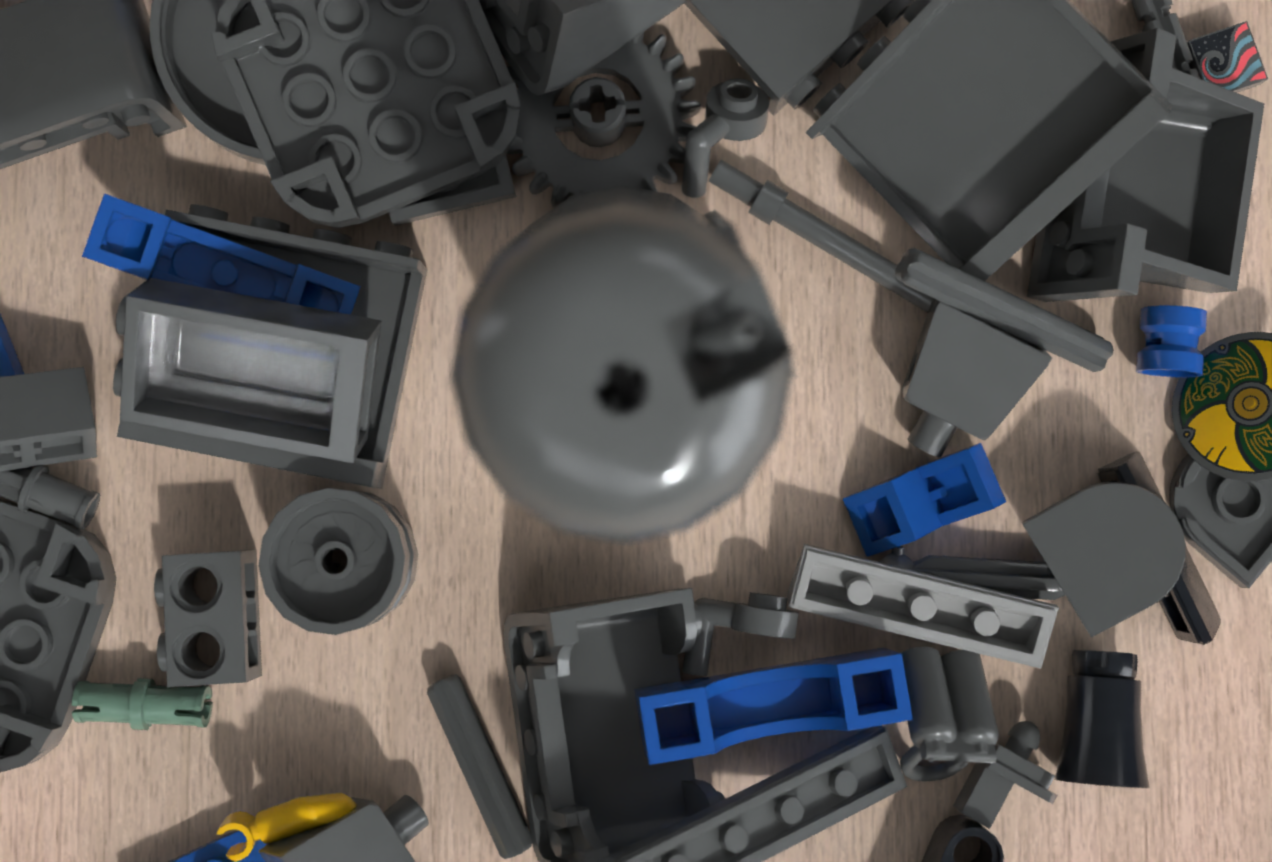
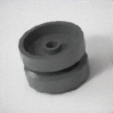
M325 488L298 496L275 515L262 538L258 567L265 594L283 618L308 632L338 635L379 622L402 604L415 581L418 551L412 528L395 506L372 493ZM338 549L343 550L348 559L347 566L341 573L337 572L340 563L332 562L333 551Z

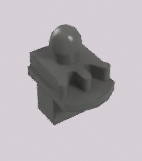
M1022 721L1015 724L1008 732L1010 737L1005 747L998 743L995 744L997 753L995 763H975L953 804L960 813L990 829L1014 783L1047 802L1054 803L1058 795L1048 789L1055 775L1028 760L1033 749L1037 750L1040 743V732L1033 722Z

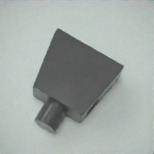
M933 298L902 388L904 400L923 410L907 440L919 449L936 457L943 455L957 428L979 439L986 440L1048 367L1052 357L1046 350Z

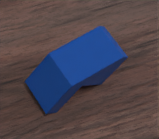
M978 443L843 498V502L865 554L869 557L916 541L942 526L995 509L1004 504L1006 499L982 443Z

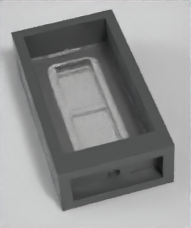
M150 278V280H146L122 299L117 312V333L124 336L123 358L118 362L113 378L114 394L121 397L120 421L354 463L368 439L382 320Z

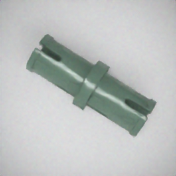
M138 678L134 684L91 683L81 680L74 689L72 706H83V708L74 709L72 717L77 723H84L86 721L129 723L133 730H148L152 724L187 725L205 728L210 722L213 702L205 703L204 700L212 698V690L210 686L204 685L201 687H167L165 685H156L155 680L152 678Z

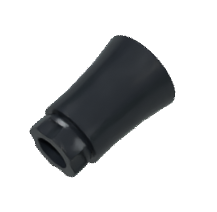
M1073 650L1072 671L1075 676L1067 677V707L1063 742L1055 780L1112 787L1150 788L1143 749L1141 719L1142 681L1134 680L1138 667V657L1136 654Z

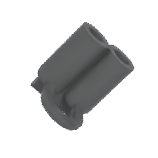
M915 647L901 652L913 720L907 721L910 737L914 744L900 760L903 774L916 781H937L955 775L967 767L968 762L995 763L997 760L995 744L998 741L999 732L980 654L966 650H956L940 656L939 651L931 647ZM922 759L929 760V762L934 760L946 761L935 766L917 765Z

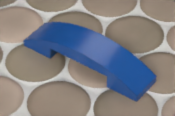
M105 193L82 254L84 258L145 280L155 278L350 315L361 287L312 268L284 261L171 220V217Z

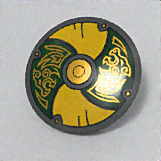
M1240 333L1221 339L1201 351L1204 356L1203 376L1179 378L1172 399V420L1175 432L1183 448L1199 465L1208 471L1236 481H1267L1272 479V333Z

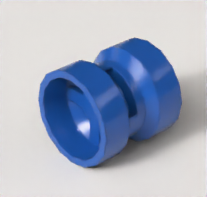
M1173 305L1141 308L1139 328L1145 333L1146 346L1137 352L1136 372L1159 377L1191 378L1203 376L1204 356L1197 349L1199 337L1206 332L1207 311L1201 308Z

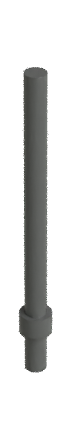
M720 160L708 182L749 205L751 208L748 213L768 225L774 220L928 313L933 298L904 285L902 281L898 280L895 276L897 264L786 199L789 192L769 180L763 185L723 160Z

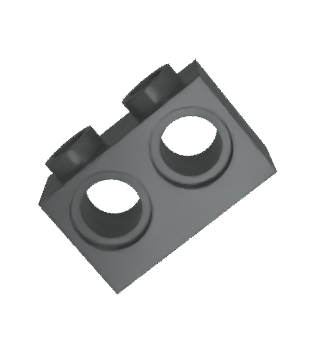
M257 550L163 555L162 568H159L155 574L154 592L158 606L164 607L165 633H161L158 638L157 660L160 670L163 672L167 671V687L246 683L262 676ZM203 567L210 570L217 580V591L210 602L201 600L194 591V578ZM203 632L212 635L220 646V656L214 666L203 663L196 652L197 640Z

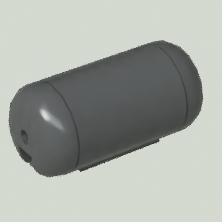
M619 185L570 196L530 224L495 256L461 310L450 378L465 441L506 498L561 532L626 543L688 530L741 495L780 438L792 377L796 374L793 369L792 348L763 282L759 268L746 255L734 225L716 210L702 215L672 194Z

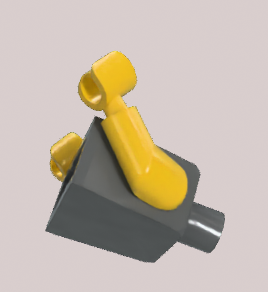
M340 792L294 798L261 810L255 817L242 811L231 813L224 819L216 835H221L228 830L235 829L241 831L246 836V842L231 846L226 853L227 858L232 861H240L246 858L252 851L256 841L261 840L267 844L258 851L265 862H415L405 845L427 827L429 821L420 805L408 795L402 796L385 812H382L373 800L349 797Z

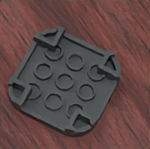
M225 0L219 8L215 31H211L216 57L222 63L271 176L272 180L270 182L288 206L313 223L337 228L364 223L483 174L501 162L516 139L520 118V103L516 84L512 81L479 0Z
M1 498L0 773L38 761L59 745L72 722V711L77 708V706H72L74 689L79 681H86L113 605L117 579L111 555L95 534L86 529L80 530L70 523L33 509L23 513L18 510V504Z

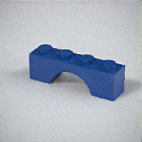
M884 647L634 689L643 749L649 765L716 754L731 745L772 735L813 730L851 731L913 720L902 653Z

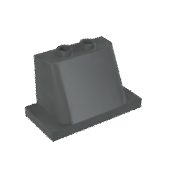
M1155 28L1110 41L1173 107L1160 123L1036 234L1027 297L1043 302L1131 296L1138 295L1139 282L1205 293L1237 291L1264 103L1172 68L1177 35Z

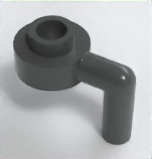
M740 78L730 79L715 85L708 92L705 120L690 131L686 138L682 192L686 196L699 198L705 195L710 152L716 143L723 138L732 141L750 140L759 136L765 130L770 104L769 98L760 87L751 81Z
M750 592L748 604L709 598L696 600L695 603L701 613L702 630L700 635L696 637V643L692 650L685 653L682 672L699 676L708 675L714 625L746 633L795 639L799 612L786 610L787 597Z

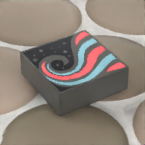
M1247 21L1187 41L1193 58L1191 64H1189L1190 69H1197L1202 80L1236 93L1259 86L1268 80Z

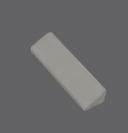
M807 544L803 546L787 595L789 608L1040 669L1042 668L1059 609L1055 604Z

